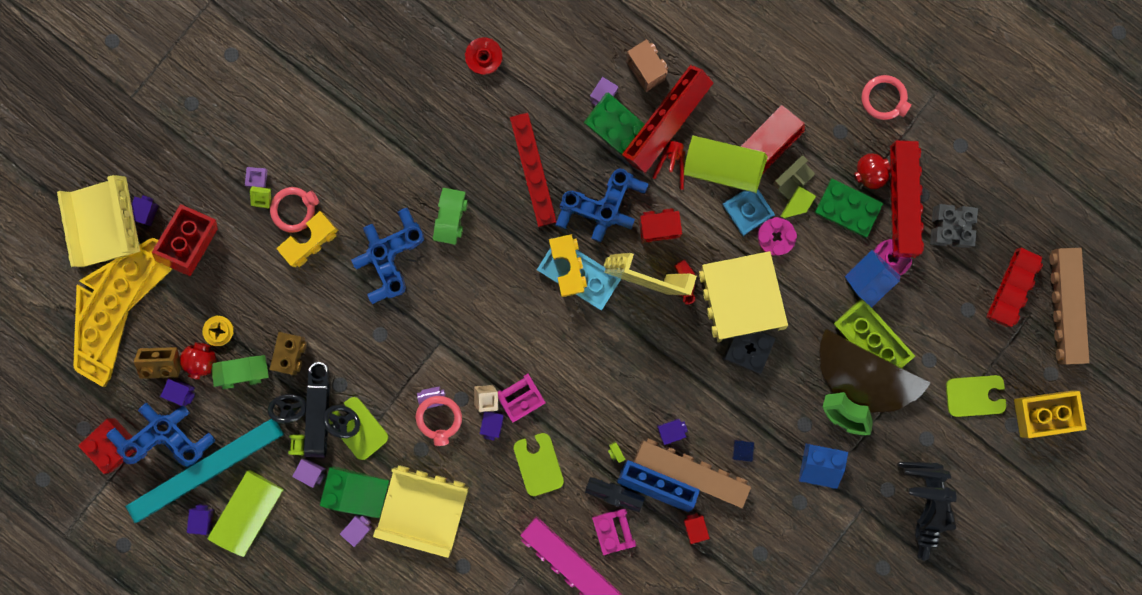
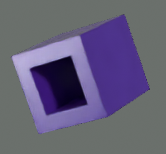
M144 195L141 198L134 196L132 202L134 221L152 226L159 206L153 203V198Z
M168 379L160 397L178 405L186 406L192 402L195 396L193 392L195 387L176 379Z
M484 411L480 434L484 435V439L495 440V437H500L504 414Z
M679 418L657 426L664 445L686 438L685 433L688 432L685 422H681Z
M196 505V508L189 509L187 533L201 535L211 533L214 509H208V505Z

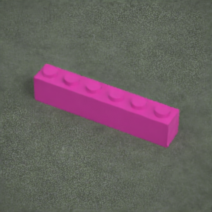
M537 516L521 533V541L528 548L532 546L537 551L535 554L541 560L545 561L546 559L550 562V568L555 573L559 574L561 572L566 577L564 580L572 588L576 586L580 590V595H622Z

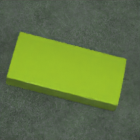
M692 135L684 175L757 193L768 156L765 152Z
M862 298L834 323L849 341L900 367L905 366L915 357L910 349Z
M252 470L247 471L207 539L232 553L244 557L284 489Z

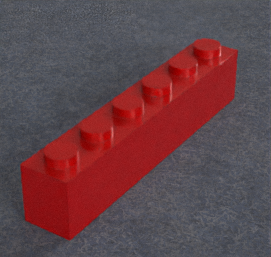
M692 65L688 67L624 151L622 156L634 168L644 173L647 172L714 84L703 69Z
M896 140L890 145L893 257L916 258L924 250V242L921 236L924 226L923 222H921L923 205L920 203L922 168L919 166V159L921 157L919 141Z

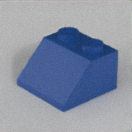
M873 249L845 275V278L857 295L871 308L900 281V275Z
M805 443L799 481L837 489L845 472L848 452Z

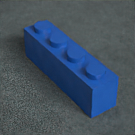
M629 460L623 465L617 481L620 485L686 512L694 508L700 489Z

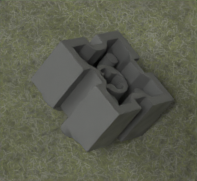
M939 204L934 206L932 222H936V228L931 229L930 245L947 246L953 242V247H974L976 231L972 230V225L977 223L978 208L962 206L955 210V205Z

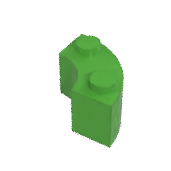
M448 188L442 189L438 207H440L438 219L435 220L433 241L456 245L457 238H461L463 226H460L462 213L467 210L468 200H465L466 192Z
M265 355L212 364L211 371L214 387L222 386V389L234 388V384L249 382L250 385L259 384L261 379L269 378Z
M845 392L825 395L823 409L832 423L838 424L847 429L846 432L852 434L871 435L873 420L869 406H860L853 403L847 398Z

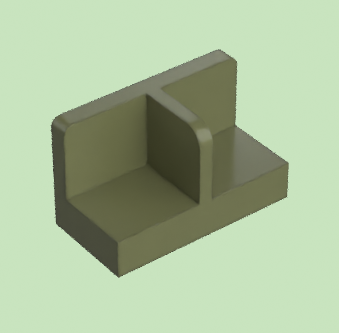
M803 155L773 183L774 187L787 200L793 196L798 186L803 187L815 175L806 164L808 160Z

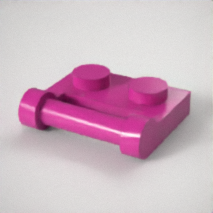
M529 374L524 375L523 379L505 390L498 391V399L512 423L546 403ZM529 385L531 390L511 402H507L506 397Z
M626 508L592 517L603 555L636 546L626 518ZM615 517H618L625 539L623 543H620L613 522Z

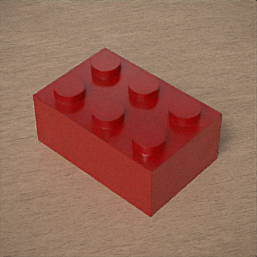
M180 204L152 251L154 260L191 277L218 230L216 219Z

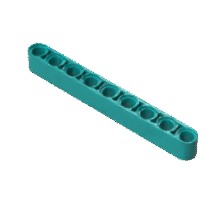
M270 419L129 503L125 508L133 522L137 523L280 438L284 433L279 424Z

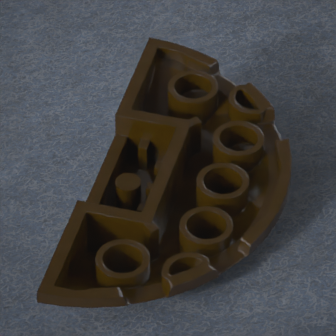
M825 329L819 348L820 368L834 394L845 392L850 401L860 406H869V410L872 413L891 412L904 408V406L917 400L931 383L828 329Z

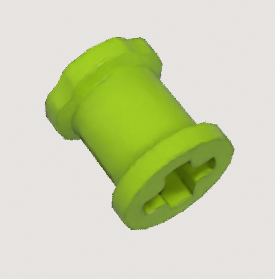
M289 435L291 447L288 454L305 455V435Z

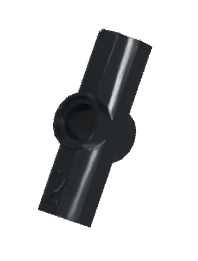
M591 476L585 489V493L604 499L603 501L618 507L623 506L640 512L645 498L643 495L626 490L623 486L612 482L607 483Z

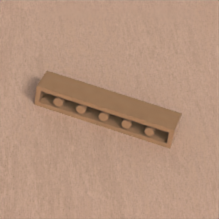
M1082 248L1051 250L1049 260L1053 271L1051 282L1054 286L1052 301L1055 303L1053 319L1056 322L1054 337L1058 348L1056 350V359L1059 364L1089 363Z
M652 439L642 440L634 459L635 463L743 508L751 486L747 485V480L738 476L736 479L729 477V472L719 469L718 472L712 470V465L703 461L698 464L693 461L694 457L687 454L679 456L675 454L677 450L668 446L665 449L658 447L659 443Z

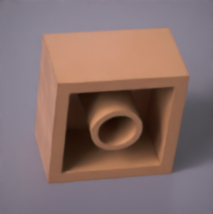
M647 39L627 51L626 63L645 92L665 81L668 72L666 62L663 59H659L656 54L658 51L655 45L649 43Z

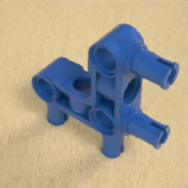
M616 169L608 181V189L604 199L595 201L585 197V194L580 192L567 191L564 193L560 203L561 211L556 226L566 229L571 214L574 213L589 218L597 223L591 239L600 243L603 240L607 227L618 224L632 229L635 219L619 213L618 209L626 189L630 188L645 194L649 183L633 178V175L624 169ZM621 174L625 177V181L618 183L615 180V176ZM568 196H573L576 202L573 205H568L565 199ZM605 209L612 213V216L608 219L601 216V212Z
M408 208L398 211L404 226L403 230L384 239L379 238L373 224L364 227L363 230L370 243L368 244V250H366V253L351 259L356 270L370 263L375 265L383 287L367 294L372 304L387 297L400 296L406 290L404 278L395 266L394 257L400 252L417 247L424 241V233L419 224L414 222ZM414 231L419 232V238L416 241L410 239V235ZM380 247L384 248V255L377 257L376 250ZM394 282H399L401 285L400 290L397 292H393L391 288Z
M148 403L142 405L138 411L149 424L130 440H126L116 428H113L106 434L107 438L117 447V453L126 464L136 463L144 458L147 452L157 444H165L179 463L185 467H191L202 457L203 452L215 442L214 437L207 433L198 442L192 443L177 427L176 424L189 415V411L185 406H180L170 415L163 416L161 414L158 415ZM163 424L166 425L168 429L166 431L161 432L157 429V427ZM128 450H134L136 452V455L133 457H127L125 455V452ZM189 452L194 455V458L186 460L183 455Z

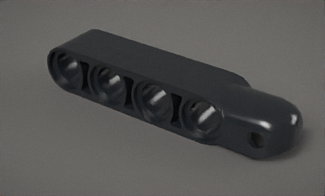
M315 362L308 371L305 457L325 458L327 454L328 431L323 424V415L329 408L330 385L329 367L323 362Z

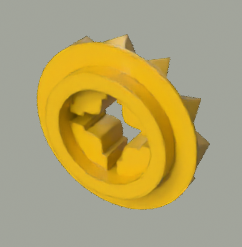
M213 316L203 326V337L210 345L224 346L230 342L234 335V326L229 319L223 316ZM221 326V330L225 331V333L219 334L218 337L217 333L211 331V329H217Z

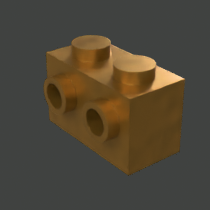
M278 332L270 370L297 375V372H300L302 367L301 354L306 350L307 342H305V337Z
M177 347L140 348L134 359V365L140 379L178 377L181 370L180 355Z

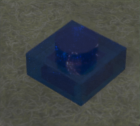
M734 440L732 459L752 462L754 442Z

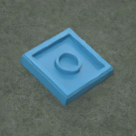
M743 190L722 204L742 236L775 216L759 190H757V193Z

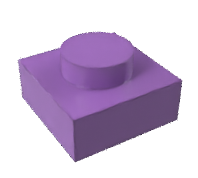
M247 167L245 186L266 188L267 169Z

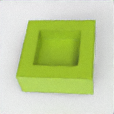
M252 186L250 189L251 206L270 209L272 201L271 189Z
M616 441L609 445L611 449L608 450V453L613 461L617 459L618 463L626 460Z

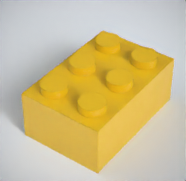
M1065 391L1014 399L1020 437L1034 438L1086 430L1080 391Z

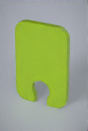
M993 375L949 379L946 383L949 414L955 417L1003 413L1006 409V399L991 401L988 397V392L992 388L998 390L1005 389L1002 377Z
M351 397L344 404L357 413L361 426L355 436L341 439L358 459L365 460L388 441V434L362 401L357 397ZM339 411L332 412V414L341 416ZM354 419L348 422L347 432L354 429Z
M546 433L535 435V439L540 445L537 453L532 454L528 452L526 438L514 444V452L526 490L531 496L559 489L564 483L551 438Z

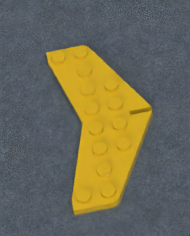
M148 239L139 245L140 252L116 258L79 280L81 283L92 288L93 292L77 284L73 366L76 372L102 387H106L111 379L129 310L172 270V268L154 260L152 251L158 239Z

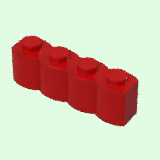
M1024 248L1015 250L1009 267L1003 276L1002 283L996 292L994 301L989 308L986 316L987 319L1005 327H1012L1018 323L1020 319L1019 310L1026 305L1028 300L1026 297L1027 292L1033 288L1035 284L1034 276L1043 266L1041 256Z

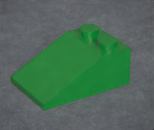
M333 466L329 468L320 506L337 511L380 518L390 480Z

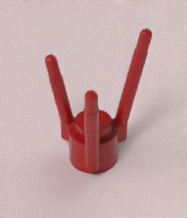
M669 142V146L665 147L663 156L652 176L653 179H656L667 155L671 159L670 173L673 172L675 160L680 158V190L684 189L685 151H683L684 145L682 143Z

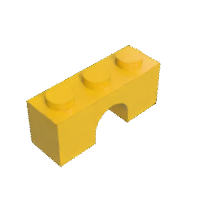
M319 211L306 223L311 230V238L308 242L300 244L294 237L290 236L276 248L292 267H300L305 264L306 258L310 254H316L321 250L323 243L326 241L330 242L336 237L335 233L339 230L323 212Z
M572 234L549 239L553 260L565 259L571 266L568 274L557 277L561 296L566 297L584 293L587 283L585 276L581 277L580 269L583 268L581 257L577 258L575 250H579L577 239H573Z

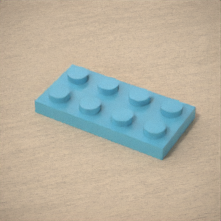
M550 248L537 271L558 283L557 277L568 274L571 266L565 259L553 260ZM575 250L577 258L581 257L583 268L580 269L581 277L585 276L587 283L584 293L575 295L602 311L621 279L604 273L606 269L604 266L580 251Z

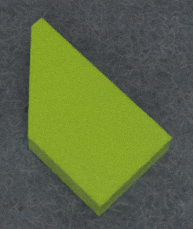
M798 186L782 212L781 217L787 218L806 213L816 196Z

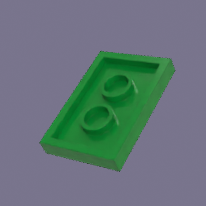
M605 93L584 121L587 127L621 155L645 125L610 93Z
M831 178L814 213L867 238L883 203Z

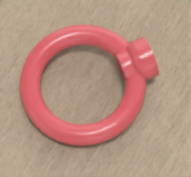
M877 76L871 79L862 91L863 107L869 115L876 119L889 120L898 115L904 118L912 105L907 102L908 94L904 84L893 76ZM889 83L899 91L900 101L894 110L879 112L870 104V92L877 84Z
M297 187L282 189L273 197L270 204L272 221L279 229L285 232H300L308 227L306 223L314 217L315 205L319 204V200L312 190L306 192ZM297 195L302 198L307 207V215L301 223L288 225L279 218L278 205L285 196Z
M429 397L419 405L416 411V424L419 430L425 436L433 439L436 446L449 444V437L459 430L462 423V413L459 406L448 397ZM433 404L448 406L454 413L453 425L448 430H430L423 420L424 412L429 406Z

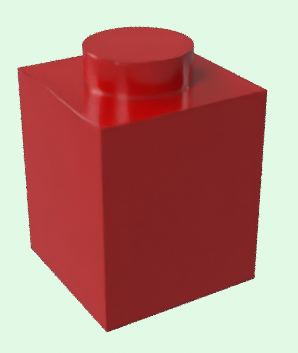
M697 512L686 515L687 518L683 519L690 544L710 539L703 515H698Z

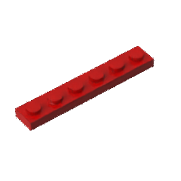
M524 113L512 116L510 121L538 228L554 224L557 221L529 114Z

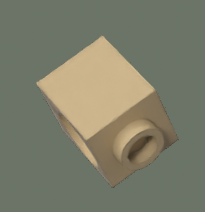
M493 385L474 386V405L479 412L498 410V391Z

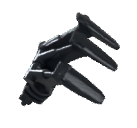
M898 462L897 466L907 468L904 469V474L925 479L926 487L909 488L908 492L909 495L926 498L924 510L917 520L915 538L919 544L917 558L926 561V559H929L931 547L938 546L940 533L956 529L955 516L951 507V502H956L957 500L956 491L945 487L944 484L947 479H951V473L944 470V466L938 463Z

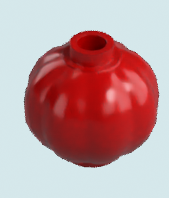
M871 153L859 159L857 172L854 173V177L857 183L861 182L867 188L879 189L888 182L889 173L892 171L886 158L882 159L880 155Z
M195 342L194 346H187L180 356L182 369L189 373L188 377L193 379H200V376L209 375L212 373V364L217 363L216 355L213 350H210V345Z

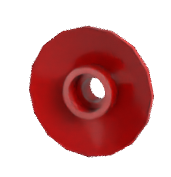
M487 37L473 40L467 46L465 52V60L469 69L481 75L491 74L496 71L501 65L503 58L502 49L499 44ZM487 55L488 58L487 60L483 61L481 60V56Z

